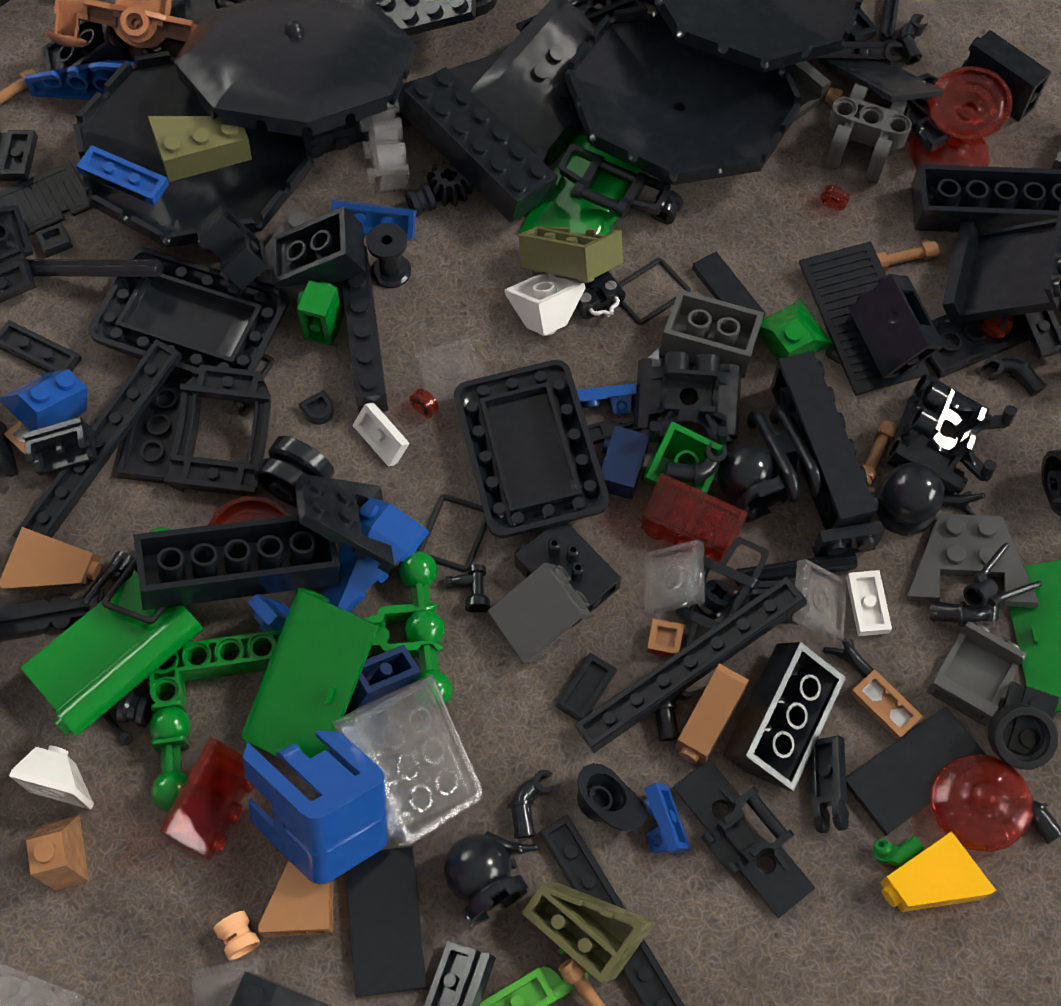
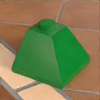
M800 300L762 319L758 334L777 361L780 358L814 351L815 354L832 344V341Z
M672 421L653 451L640 480L669 494L702 504L717 470L709 478L698 483L696 487H692V483L665 481L666 463L671 461L695 465V462L701 464L705 460L704 452L711 442V452L714 457L721 455L722 445Z

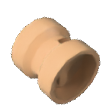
M239 911L227 916L213 928L217 937L223 940L226 945L224 952L229 961L242 957L257 948L261 943L257 934L250 930L248 926L250 920L245 911Z

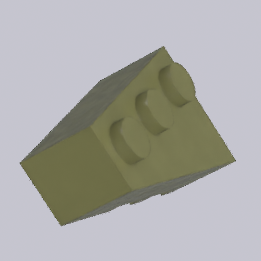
M148 116L154 140L169 182L252 160L245 128L221 124L220 116L214 120L211 116Z
M536 226L518 234L521 267L532 269L535 273L555 274L557 278L569 277L577 279L580 283H589L594 281L595 277L624 263L622 230H612L607 235L596 234V229L591 228L586 229V234L571 233L570 227Z
M557 882L542 884L522 912L526 918L601 984L617 978L656 922Z

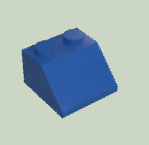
M69 369L49 372L0 396V402L30 431L71 420L83 414L87 410L88 387Z

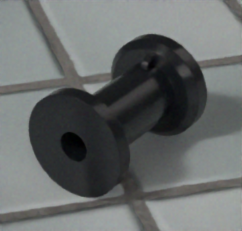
M382 223L373 227L366 238L368 251L377 258L372 265V277L382 287H400L411 276V265L402 256L407 248V235L400 226L392 223Z

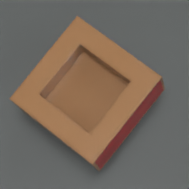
M652 619L646 652L668 657L675 655L680 651L684 624Z

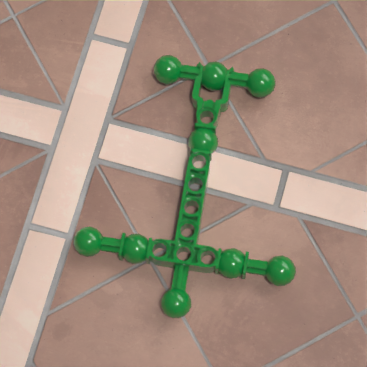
M158 527L156 529L150 530L149 532L166 531L171 529ZM415 551L403 563L400 561L398 565L399 579L406 587L410 588L412 604L382 606L378 609L377 615L363 619L379 625L368 656H376L405 645L412 658H419L421 672L413 682L412 696L414 701L423 709L436 711L445 707L453 695L451 680L439 669L438 653L444 650V647L439 642L445 634V624L443 619L435 612L439 605L431 602L429 586L437 576L438 567L435 560L424 551ZM406 621L404 632L409 642L389 644L387 641L390 638V633L387 630V626ZM282 629L189 642L169 659L174 660L170 668L161 670L160 666L148 676L150 695L155 704L151 705V710L154 714L150 719L148 727L150 737L153 740L151 741V746L157 753H161L162 774L153 782L151 789L153 803L158 809L168 813H177L184 810L191 803L194 795L193 781L187 774L182 772L181 750L190 749V743L187 741V738L190 734L191 722L185 707L187 700L186 682L266 671ZM263 647L272 648L270 653L265 656L257 655L258 651ZM230 652H239V655L234 660H225ZM198 656H207L202 664L193 665L194 660ZM175 690V695L170 700L162 701V697L167 691Z

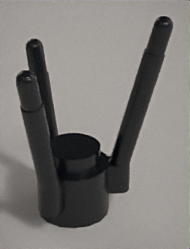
M1006 542L996 551L983 569L973 577L974 581L964 588L963 595L970 606L979 609L987 603L995 606L1003 600L1041 587L1042 582L1036 581L997 594V584L993 579L986 577V575L1009 548V544Z
M117 551L105 571L89 589L88 595H84L83 605H88L109 579L117 582L134 557L125 552ZM134 569L126 580L133 576L137 571Z

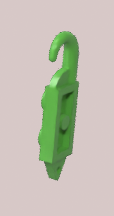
M562 948L558 949L559 954H566ZM541 967L480 1002L479 1006H550L576 988L573 984H567L551 968ZM588 971L584 974L586 979H588L590 974Z

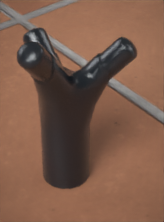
M971 491L963 494H944L942 506H952L965 511L967 515H976L969 507V503L984 499L986 495L983 492L972 494Z
M844 638L842 640L845 649L824 647V653L834 654L848 661L864 678L874 670L857 652L853 639Z
M489 831L485 833V836L496 838L507 850L512 863V869L517 868L514 853L522 854L523 852L537 851L538 849L537 844L516 843Z

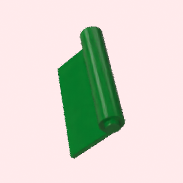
M577 135L571 143L604 156L606 161L637 174L643 172L590 146L585 136ZM565 151L553 171L558 177L551 197L530 211L519 230V234L536 226L570 227L571 233L586 234V229L591 228L596 229V234L607 235L610 233L618 217L614 215V212L594 203L571 197L575 184L559 173V164L566 153ZM573 156L567 168L583 178L591 162L581 157ZM601 171L590 190L619 202L626 196L632 184Z
M1061 560L1024 566L1030 583L1042 582L1041 587L1033 589L1039 604L1037 608L1009 607L1017 645L1021 651L1027 654L1022 662L1026 685L1059 697L1055 713L1061 712Z
M138 572L123 583L110 601L112 604L150 618L156 611V609L142 610ZM101 601L20 668L55 708V712L59 716L54 720L57 726L67 736L72 732L78 736L204 629L183 605L166 607L155 623L147 624L103 607Z
M298 588L240 736L245 740L244 745L246 746L248 742L257 751L265 750L277 756V751L290 744H297L300 750L309 758L325 750L330 752L331 749L315 736V732H338L379 625L328 603L329 599L321 594L304 588Z

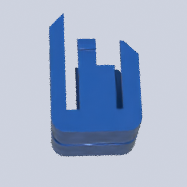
M315 732V736L333 751V756L325 750L309 758L300 750L297 744H290L276 752V755L320 795V797L313 801L306 798L247 742L243 755L245 778L272 803L273 810L272 819L250 798L248 803L251 822L308 880L316 884L328 883L376 854L387 845L388 831L384 771L341 732Z

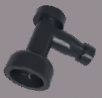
M473 564L468 566V574L445 577L447 589L471 586V595L465 600L466 611L476 613L487 612L490 609V599L484 595L483 576L486 575V566Z

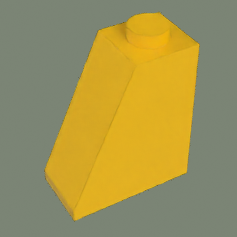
M952 831L880 882L883 887L881 891L885 900L892 907L895 908L897 906L901 912L979 901L996 891Z

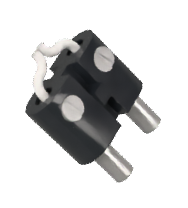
M607 271L595 277L594 281L585 283V290L576 309L584 319H590L602 314L610 317L614 315V308L624 300L626 293L610 271ZM606 307L609 311L601 310V308Z

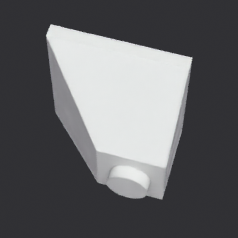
M540 273L505 289V295L527 329L537 332L542 336H548L568 324L585 290V283H580L574 278H557L555 274Z
M52 745L49 746L48 750L35 747L10 772L9 777L29 793L89 810L93 807L94 803L76 763L67 756L69 752L65 749Z

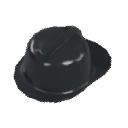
M592 763L584 766L579 772L577 779V802L581 812L588 819L595 822H606L611 827L621 831H634L641 828L646 821L647 813L644 803L612 769L602 764Z

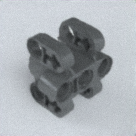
M855 84L850 98L841 97L833 103L828 124L835 131V135L825 166L835 170L839 168L849 140L875 147L869 163L866 178L878 183L890 149L897 150L904 147L909 136L912 123L907 116L903 115L908 100L894 101L890 109L865 102L868 87Z

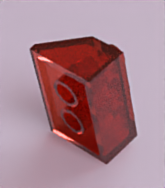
M661 473L644 512L641 529L645 530V533L655 540L664 539L673 543V546L680 552H692L698 556L700 554L720 563L734 540L741 536L748 512Z
M210 736L159 830L175 846L208 861L212 859L214 854L218 855L221 852L227 838L224 834L230 822L234 824L242 812L243 805L240 803L245 793L252 792L255 787L245 778L243 755Z

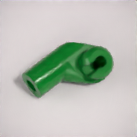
M915 836L909 838L901 846L893 845L890 842L887 843L886 839L881 838L874 842L872 852L873 856L880 863L901 867L923 851L924 846Z

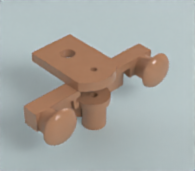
M55 0L54 33L46 32V36L51 41L62 46H84L88 41L78 38L80 20L111 26L124 42L135 48L144 49L156 47L167 40V38L187 42L197 25L192 20L170 16L173 0H115V4L96 0Z

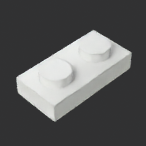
M374 403L365 404L352 425L388 467L394 466L399 462L410 444Z
M880 570L848 573L846 581L858 636L889 634L892 626Z

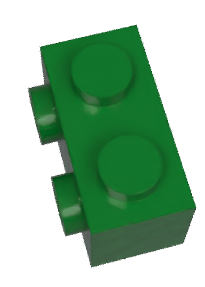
M309 280L305 291L302 290L299 293L297 300V312L305 340L332 346L343 321L337 287L327 282L318 283Z

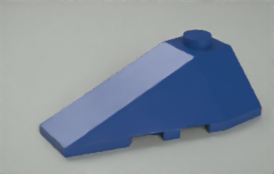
M106 60L25 75L24 80L32 96L90 100L97 92L101 93L102 96L104 95V84L125 61L129 66L135 61Z
M370 497L360 508L359 519L362 535L391 545L394 565L399 560L403 563L407 557L411 556L429 534V531L391 503ZM343 542L338 553L340 563L338 585L324 586L321 595L329 599L328 603L350 612L365 598V591L376 581L382 583L389 576L386 572L378 569L379 562L369 556H366L364 560L353 554L352 547Z

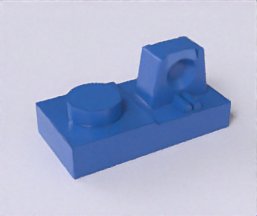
M636 383L577 390L580 402L582 401V407L600 405V399H607L608 397L612 414L630 413L632 394H637Z
M256 594L248 602L255 611L253 616L261 624L259 629L262 632L283 628L290 610L283 602Z
M654 783L645 787L647 810L657 820L659 825L646 834L652 853L658 854L667 851L670 853H684L691 850L669 785Z

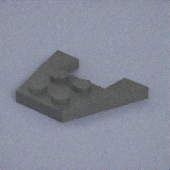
M939 513L907 600L939 602L940 574L975 576L1006 542L1009 544V548L986 577L1003 578L1004 592L1029 584L1030 580L1003 516ZM1034 590L1004 600V606L1037 608L1039 604Z

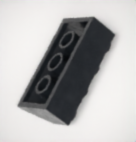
M802 642L776 644L723 756L750 775L788 791H794L846 677Z

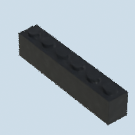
M367 245L364 246L365 272L342 281L355 398L359 413L367 403H374L381 411H389Z

